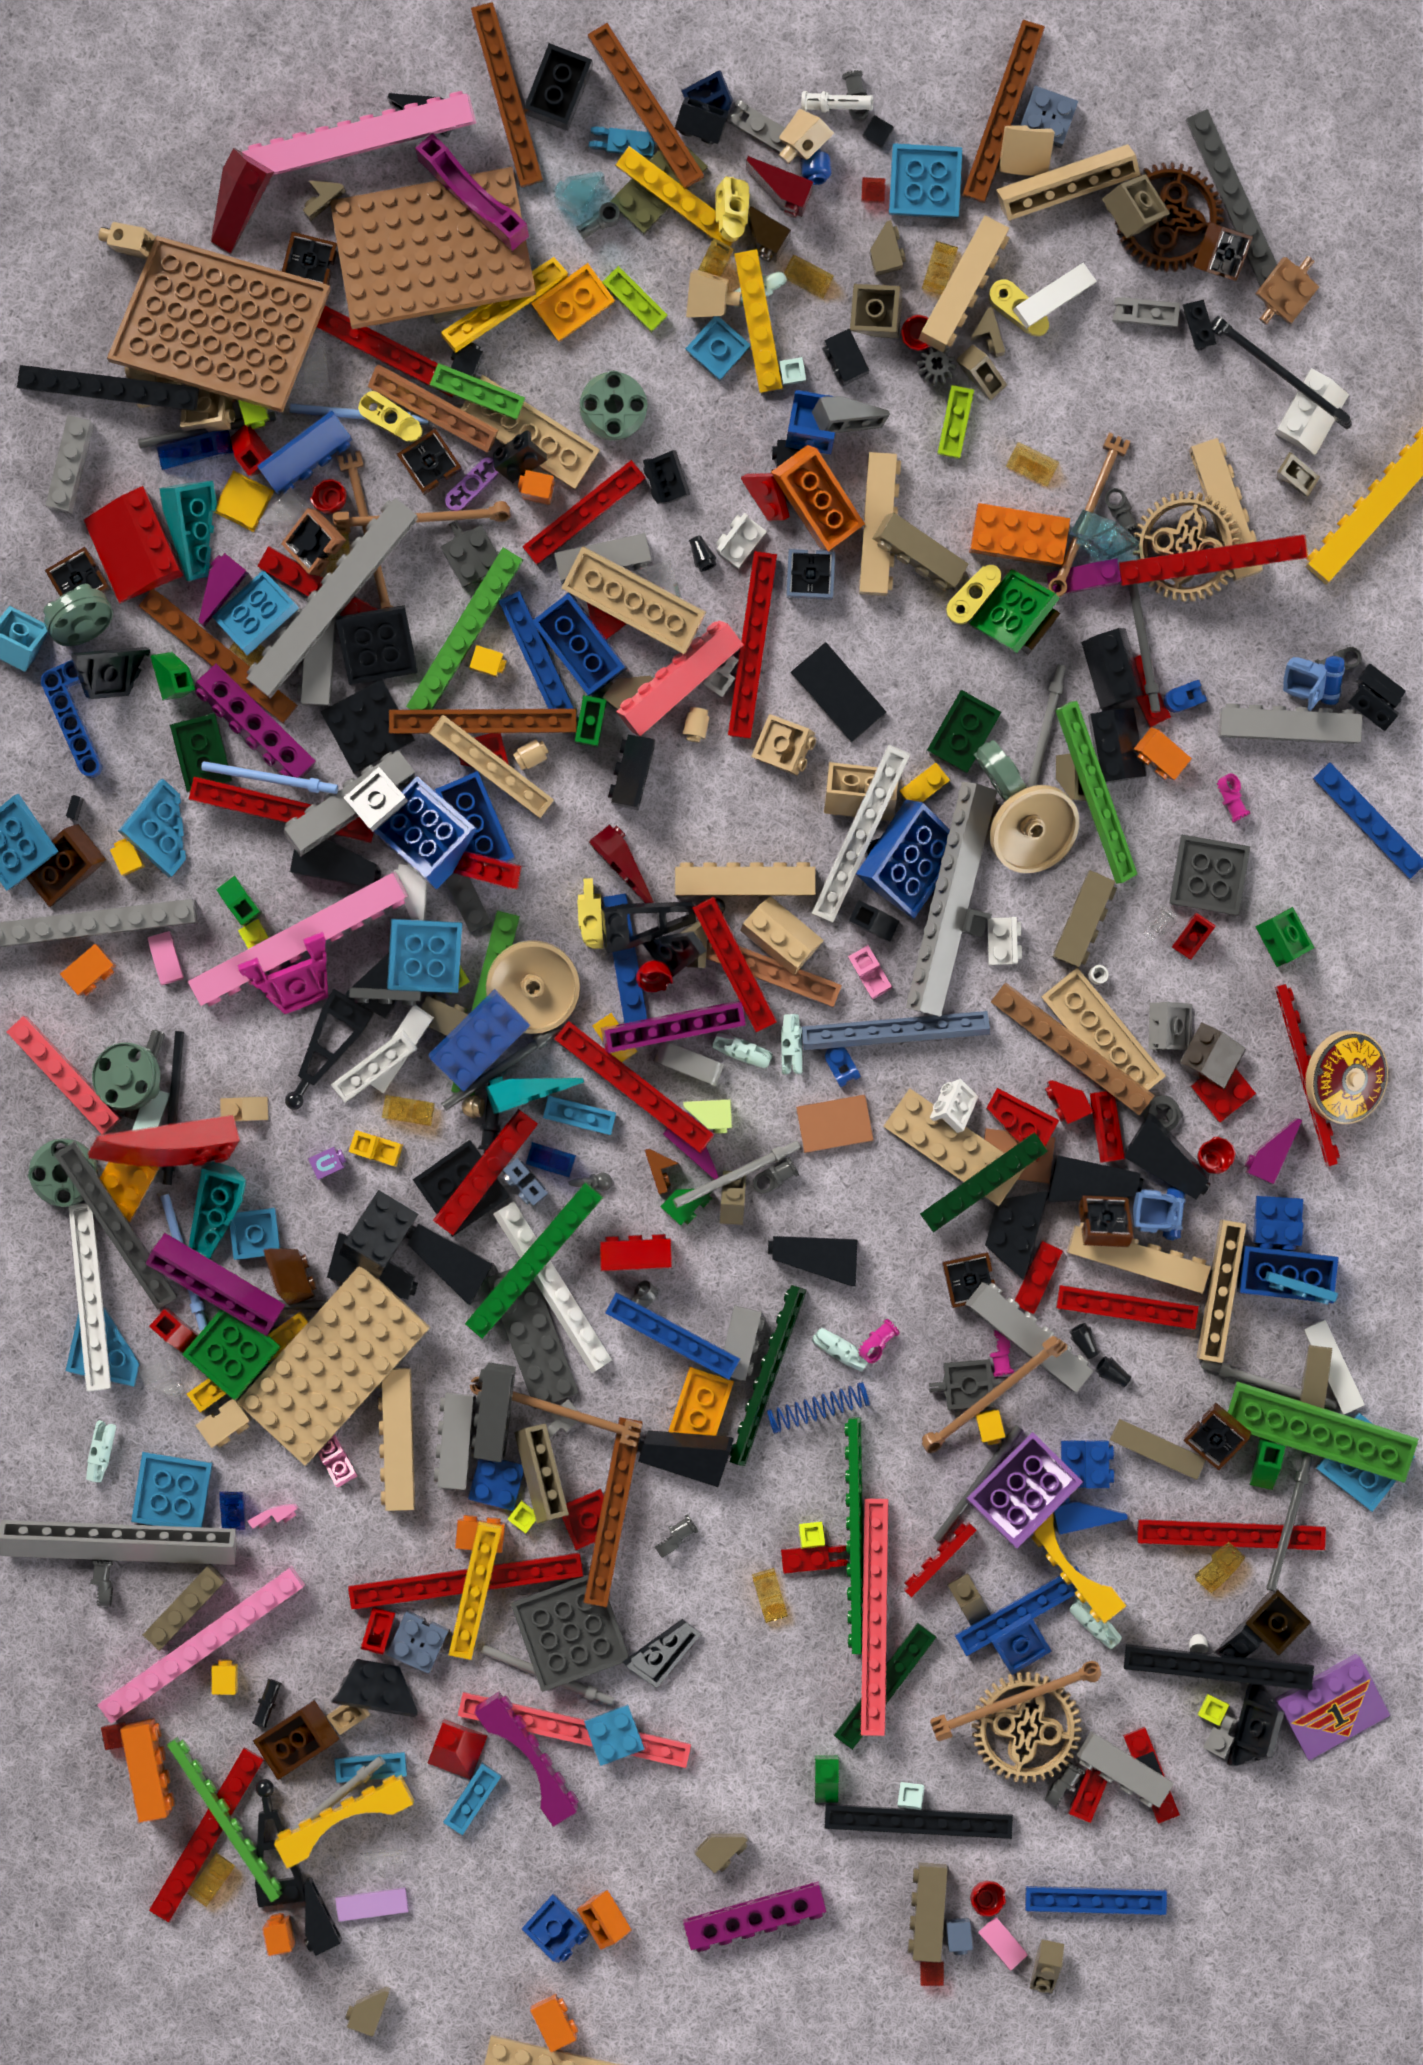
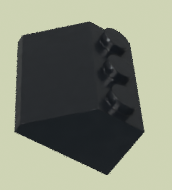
M1126 628L1107 631L1081 642L1100 709L1145 696Z
M1134 708L1090 713L1088 719L1093 747L1106 784L1146 777L1144 763L1137 758L1139 754L1134 750L1140 741Z
M629 734L627 740L622 739L619 751L623 753L622 761L616 763L614 775L618 776L616 785L611 784L608 798H612L611 804L639 811L656 744L655 739Z

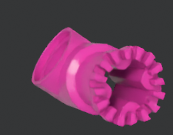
M1232 773L1221 777L1217 781V785H1219L1217 788H1220L1219 792H1221L1225 800L1222 804L1226 805L1232 816L1231 821L1234 823L1241 819L1240 816L1243 818L1251 813L1249 810H1246L1241 800V783L1238 777ZM1227 782H1230L1229 784L1231 785L1232 790L1229 788Z
M885 1319L883 1321L884 1324L875 1332L869 1333V1338L862 1342V1346L860 1345L861 1349H859L860 1352L858 1354L868 1363L877 1362L881 1358L885 1344L891 1338L900 1334L897 1327H893L894 1324L889 1319ZM874 1347L873 1353L867 1356L869 1350Z
M994 1330V1337L997 1336L996 1339L999 1340L996 1345L998 1351L989 1353V1356L993 1359L995 1369L993 1375L996 1377L1002 1376L1003 1373L1004 1375L1014 1373L1008 1356L1010 1354L1009 1348H1011L1010 1341L997 1330Z

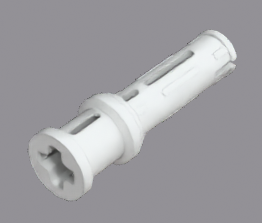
M803 91L801 107L806 112L808 110H821L823 113H826L829 109L872 111L873 96L830 95L827 91H823L822 94Z

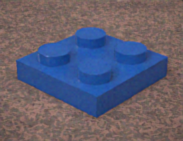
M478 1459L468 1500L514 1511L524 1473L522 1464L504 1459L502 1462Z
M1030 1614L989 1637L1011 1675L1052 1652Z

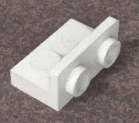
M746 513L741 517L737 515L730 524L732 529L728 535L723 533L715 544L718 546L716 553L738 569L767 532L751 520Z
M1016 917L987 919L988 965L1018 964V959H1022V946L1017 945V936H1021V922H1017Z
M961 1079L953 1082H947L942 1086L940 1096L934 1104L933 1112L930 1116L932 1121L942 1118L957 1133L964 1131L979 1097Z

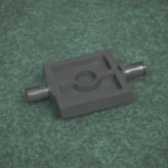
M455 520L454 524L453 522L449 524L455 537L440 548L462 588H465L472 583L483 581L498 554L482 525L463 532L458 520Z
M990 1359L943 1363V1382L929 1383V1387H937L929 1388V1392L943 1391L946 1396L947 1410L970 1408L1002 1382L1000 1381L1006 1380L1008 1376L994 1378ZM994 1401L987 1407L994 1406Z

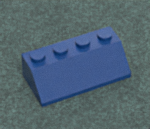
M330 411L257 467L277 495L281 493L285 495L294 489L295 486L293 484L299 479L304 481L313 474L312 470L318 465L323 467L332 460L331 456L337 451L342 453L351 446L349 442L352 441V438L335 413Z

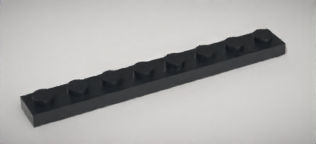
M26 365L19 366L17 381L18 389L196 411L199 388L193 386Z
M1130 1644L1125 1646L1124 1669L1312 1691L1314 1665Z
M825 1804L824 1829L1012 1839L1013 1814Z

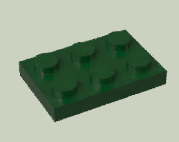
M961 689L930 743L927 752L967 774L976 759L973 754L985 743L1002 712Z
M215 713L170 724L187 793L191 791L194 777L223 784L233 782L231 775L202 771L201 769L203 761L229 766Z

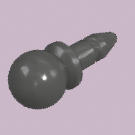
M601 1172L597 1175L591 1174L589 1178H575L570 1180L568 1184L574 1187H581L587 1182L594 1189L606 1191L612 1185V1178L609 1174Z

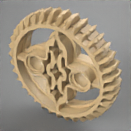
M1181 491L1179 492V499H1177L1174 493L1170 494L1171 502L1166 497H1162L1163 506L1155 502L1156 511L1151 508L1147 509V512L1151 515L1149 518L1142 515L1141 519L1146 521L1145 525L1137 524V527L1143 530L1142 533H1134L1135 537L1140 538V542H1133V546H1139V550L1133 551V555H1140V559L1149 558L1147 551L1148 541L1151 542L1153 550L1160 555L1176 554L1173 552L1175 548L1179 553L1186 552V549L1182 548L1183 543L1187 544L1188 540L1189 544L1193 546L1192 550L1188 549L1187 552L1204 550L1209 545H1213L1215 548L1223 547L1219 540L1205 536L1207 520L1200 511L1201 508L1211 512L1221 522L1227 535L1228 546L1236 545V543H1240L1243 540L1239 537L1235 538V534H1239L1241 530L1239 528L1232 529V526H1235L1238 522L1237 520L1228 521L1233 514L1228 512L1224 515L1223 513L1227 507L1222 505L1218 509L1219 500L1215 499L1210 504L1212 498L1210 495H1207L1204 501H1202L1203 493L1198 492L1196 499H1194L1193 491L1188 492L1187 498L1185 493ZM1180 506H1193L1192 510H1188L1181 515L1177 529L1162 527L1157 529L1152 535L1150 534L1155 522L1167 511ZM1195 517V521L1198 522V526H1194L1191 530V526L1188 525L1189 520L1193 521ZM1163 535H1168L1170 537V544L1163 548L1160 545V538ZM1177 535H1179V536L1183 535V537H1182V538H1179V539H1177L1176 536H1177ZM1197 538L1202 541L1200 545L1199 542H1196ZM1229 570L1219 571L1211 580L1195 587H1182V584L1189 582L1194 575L1173 578L1174 585L1165 580L1150 582L1148 586L1152 588L1157 584L1156 593H1161L1165 589L1163 596L1166 598L1173 592L1172 600H1177L1179 594H1181V601L1186 602L1187 595L1190 596L1191 601H1196L1197 593L1201 600L1205 599L1204 591L1209 596H1212L1213 591L1211 588L1214 587L1215 590L1220 591L1221 587L1218 583L1221 582L1227 585L1228 581L1224 577L1227 575L1233 578L1234 574L1229 572Z
M1017 1672L1018 1680H1013L1012 1675L1009 1674L1008 1679L1010 1682L1005 1684L1004 1679L1000 1678L999 1681L1002 1686L998 1688L995 1683H992L991 1686L995 1691L991 1693L986 1689L985 1693L989 1696L988 1699L980 1697L979 1700L984 1704L983 1707L993 1704L1001 1695L1009 1690L1018 1687H1031L1032 1689L1048 1683L1049 1677L1045 1675L1043 1680L1039 1681V1673H1036L1034 1679H1031V1673L1026 1672V1679H1022L1021 1673ZM1064 1687L1049 1692L1060 1703L1065 1712L1067 1732L1063 1731L1062 1725L1057 1720L1044 1717L1045 1700L1042 1695L1034 1698L1037 1707L1033 1706L1030 1712L1026 1702L1030 1703L1031 1699L1017 1704L1016 1710L1006 1708L993 1713L991 1716L988 1715L977 1719L979 1723L974 1722L971 1724V1727L979 1729V1731L973 1732L972 1737H980L979 1740L974 1742L975 1747L983 1746L977 1751L979 1755L987 1754L983 1757V1762L987 1763L992 1760L989 1764V1769L992 1770L998 1766L997 1775H1001L1005 1770L1004 1777L1007 1780L1011 1774H1014V1782H1018L1019 1775L1022 1776L1023 1783H1027V1776H1031L1032 1782L1036 1783V1775H1040L1041 1780L1044 1781L1046 1779L1045 1772H1048L1050 1777L1054 1776L1051 1770L1053 1768L1061 1772L1062 1769L1058 1764L1060 1762L1065 1766L1069 1764L1065 1759L1066 1755L1069 1758L1074 1757V1754L1069 1751L1070 1748L1078 1750V1746L1073 1743V1740H1081L1080 1736L1074 1735L1075 1732L1082 1731L1081 1727L1075 1726V1724L1081 1722V1718L1073 1717L1079 1713V1709H1071L1076 1704L1075 1700L1066 1701L1070 1698L1071 1694L1066 1692L1062 1695ZM980 1705L975 1706L976 1710L982 1708ZM1036 1713L1038 1720L1041 1722L1039 1727L1035 1722ZM1001 1717L1010 1719V1724L1006 1728H1000L997 1725ZM1029 1720V1724L1032 1727V1730L1028 1729L1027 1733H1025L1024 1735L1023 1728H1021V1725L1025 1726L1026 1722H1028ZM986 1723L990 1724L992 1731L996 1735L1009 1738L1008 1754L1015 1763V1766L1004 1762L994 1753L987 1739ZM1047 1727H1054L1056 1729L1055 1735L1051 1738L1043 1735ZM1015 1728L1019 1734L1017 1742L1016 1737L1013 1733ZM1062 1739H1065L1063 1747L1052 1760L1038 1767L1022 1768V1765L1030 1763L1034 1759L1037 1745L1055 1746ZM1024 1743L1027 1752H1023L1022 1756L1019 1757L1016 1749H1020Z

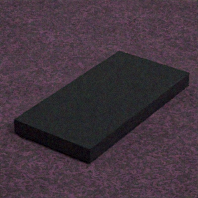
M827 642L822 644L790 672L851 743L887 713Z

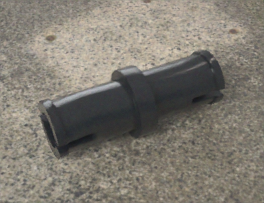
M268 1678L262 1698L258 1700L259 1707L252 1724L263 1728L267 1727L272 1709L276 1707L275 1700L282 1685L281 1682Z

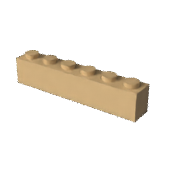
M1127 144L996 190L1001 210L1009 221L1141 175L1136 154Z
M986 215L983 217L919 337L920 341L941 352H944L946 346L952 347L957 337V334L954 333L957 326L962 328L968 317L965 314L968 307L973 308L978 298V295L975 294L978 287L983 289L989 278L986 275L988 269H994L999 259V256L996 255L998 250H1004L1010 237L1006 236L1009 227Z
M1218 438L1191 446L1189 453L1204 496L1210 495L1212 497L1210 504L1215 499L1219 500L1217 508L1219 509L1222 505H1225L1227 508L1223 514L1225 515L1228 512L1233 514L1228 521L1237 520L1238 522L1235 526H1232V529L1239 528L1241 530L1239 534H1235V538H1242L1243 541L1236 543V545L1256 542L1257 539L1254 531H1250L1247 522H1249L1247 510L1245 508L1242 509L1239 501L1242 500L1241 492L1238 486L1234 487L1232 478H1234L1233 469L1230 464L1227 465L1224 456H1227V452L1223 442L1219 443ZM1210 512L1220 542L1223 546H1228L1227 535L1223 525ZM1264 565L1230 570L1234 574L1233 581L1260 573Z
M869 452L864 512L865 525L863 526L859 594L887 596L888 590H892L893 576H889V567H894L895 554L881 549L877 545L878 542L872 538L886 515L891 513L898 514V507H894V498L899 497V484H895L896 474L900 475L901 461L897 460V454Z
M684 862L680 863V867H675V896H815V867H810V862H797L796 867H787L786 862H774L773 867H764L762 862H751L750 867H740L738 862L726 863V867H717V863L714 862L703 863V867H694V863Z
M1220 1219L1196 1356L1198 1359L1223 1363L1246 1224Z
M1081 1223L1080 1227L1074 1225L1067 1253L1199 1293L1204 1292L1211 1266L1205 1265L1207 1260L1194 1256L1192 1261L1183 1258L1184 1253L1170 1250V1254L1161 1252V1246L1148 1243L1147 1247L1138 1245L1139 1240L1134 1238L1129 1247L1083 1245L1081 1228L1084 1223Z
M394 1368L378 1385V1388H382V1397H378V1410L383 1411V1421H379V1435H383L384 1444H380L379 1447L380 1458H384V1468H380V1480L385 1482V1491H381V1505H385V1511L414 1510L415 1484L411 1368Z

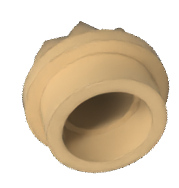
M477 1095L465 1098L461 1106L462 1111L466 1116L476 1119L477 1116L482 1117L485 1110L484 1099L479 1098Z

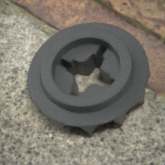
M1160 1095L1154 1097L1144 1109V1120L1149 1113L1156 1117L1158 1112L1155 1106L1161 1110L1169 1107L1170 1109L1165 1114L1169 1122L1162 1118L1158 1120L1168 1131L1173 1130L1178 1125L1181 1117L1179 1105L1168 1096Z

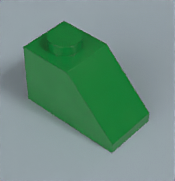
M815 1755V1803H838L839 1757L838 1755Z

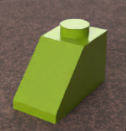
M238 400L247 427L251 426L252 429H258L266 426L265 422L270 421L267 408Z

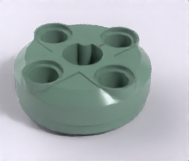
M613 370L602 373L588 382L581 394L579 410L584 425L591 433L604 440L616 441L630 437L641 427L647 413L648 403L643 388L634 378ZM615 378L619 381L620 385L617 388H611L608 386L607 380ZM614 399L618 400L622 405V410L619 413L617 412ZM592 401L596 404V409L588 411L585 409L584 403ZM637 401L642 404L643 409L636 412L631 409L630 404ZM615 424L619 427L620 432L611 434L608 432L607 427Z
M89 584L77 586L74 590L63 594L57 600L47 604L43 610L45 614L44 625L49 635L57 644L62 646H76L96 638L109 626L113 617L111 605L106 595L100 590L92 589Z
M994 740L985 743L973 754L998 794L1005 801L1017 792L1027 788L1019 775L1020 772L1009 756H1006Z
M134 1043L114 1044L105 1049L94 1064L92 1071L93 1087L96 1094L108 1106L122 1111L137 1110L148 1104L159 1094L160 1068L155 1056L148 1048ZM138 1052H140L141 1057L138 1061H136V1055ZM109 1061H111V1067H110V1069L107 1071V1069H106L107 1063H108ZM147 1083V1091L143 1093V1086ZM117 1092V1093H118V1098H117V1100L114 1102V1101H113V1097H114V1094Z
M69 1138L51 1140L41 1146L31 1159L28 1171L31 1186L42 1200L51 1205L67 1207L84 1200L54 1155L57 1152L56 1146L58 1143H63L67 1146L75 1141L98 1175L96 1159L88 1157L89 1149L79 1141ZM36 1168H42L45 1171V1179L40 1180L35 1176ZM61 1190L69 1191L71 1195L70 1201H63L60 1198Z

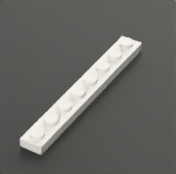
M888 744L814 905L812 914L834 922L909 759L910 753Z
M513 1201L493 1215L521 1258L537 1238ZM550 1260L535 1277L534 1281L590 1372L593 1373L612 1361Z
M87 1203L69 1206L86 1390L90 1392L111 1389L94 1214Z

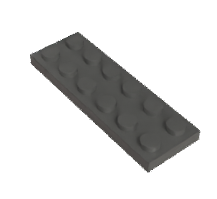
M511 1269L487 1277L491 1292ZM533 1280L501 1319L529 1395L554 1403L578 1394L579 1391L543 1294Z

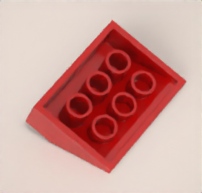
M144 486L119 496L83 519L119 604L184 576Z

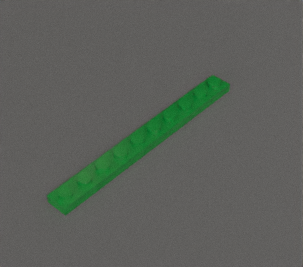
M851 1417L848 1419V1423H845L844 1428L845 1437H848L849 1445L845 1447V1459L849 1460V1470L845 1472L846 1484H849V1493H846V1507L850 1508V1516L846 1518V1530L850 1531V1540H847L846 1543L847 1554H850V1563L847 1564V1577L851 1578V1587L847 1588V1600L851 1601V1610H848L847 1615L848 1624L851 1625V1634L848 1635V1647L852 1648V1654H862L864 1567L861 1417Z

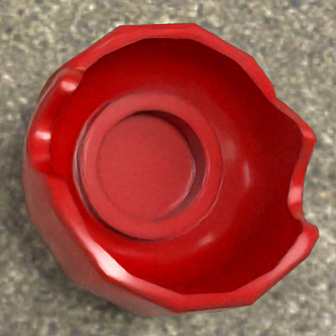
M915 315L909 317L903 323L901 337L903 343L909 349L920 351L930 347V345L919 340L920 334L929 319L927 316Z
M334 479L323 480L313 487L310 501L316 510L324 514H334L344 507L347 492L340 482Z
M652 960L644 963L636 974V981L639 987L646 992L666 991L668 984H673L669 967L660 961Z
M1213 1137L1201 1145L1197 1153V1159L1200 1166L1207 1173L1221 1174L1233 1164L1236 1152L1234 1146L1227 1139Z
M985 1880L977 1883L973 1887L970 1896L973 1910L981 1916L991 1917L998 1914L1006 1904L1005 1889L995 1881Z

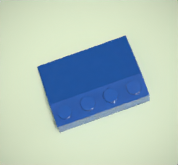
M416 776L401 792L408 802L373 832L437 890L454 872L477 829Z
M906 799L856 875L873 891L909 917L915 919L936 887L950 829L924 803Z

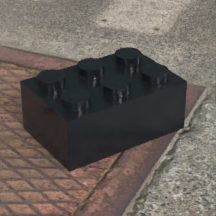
M549 43L525 103V115L568 131L592 71V59Z
M378 1190L343 1243L339 1255L362 1267L379 1279L413 1226L418 1213Z

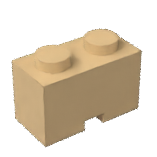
M231 1399L219 1408L221 1413L217 1416L212 1413L195 1425L211 1448L215 1445L221 1448L230 1441L229 1435L235 1431L239 1435L250 1427L248 1422L252 1419L238 1404V1399L236 1401Z

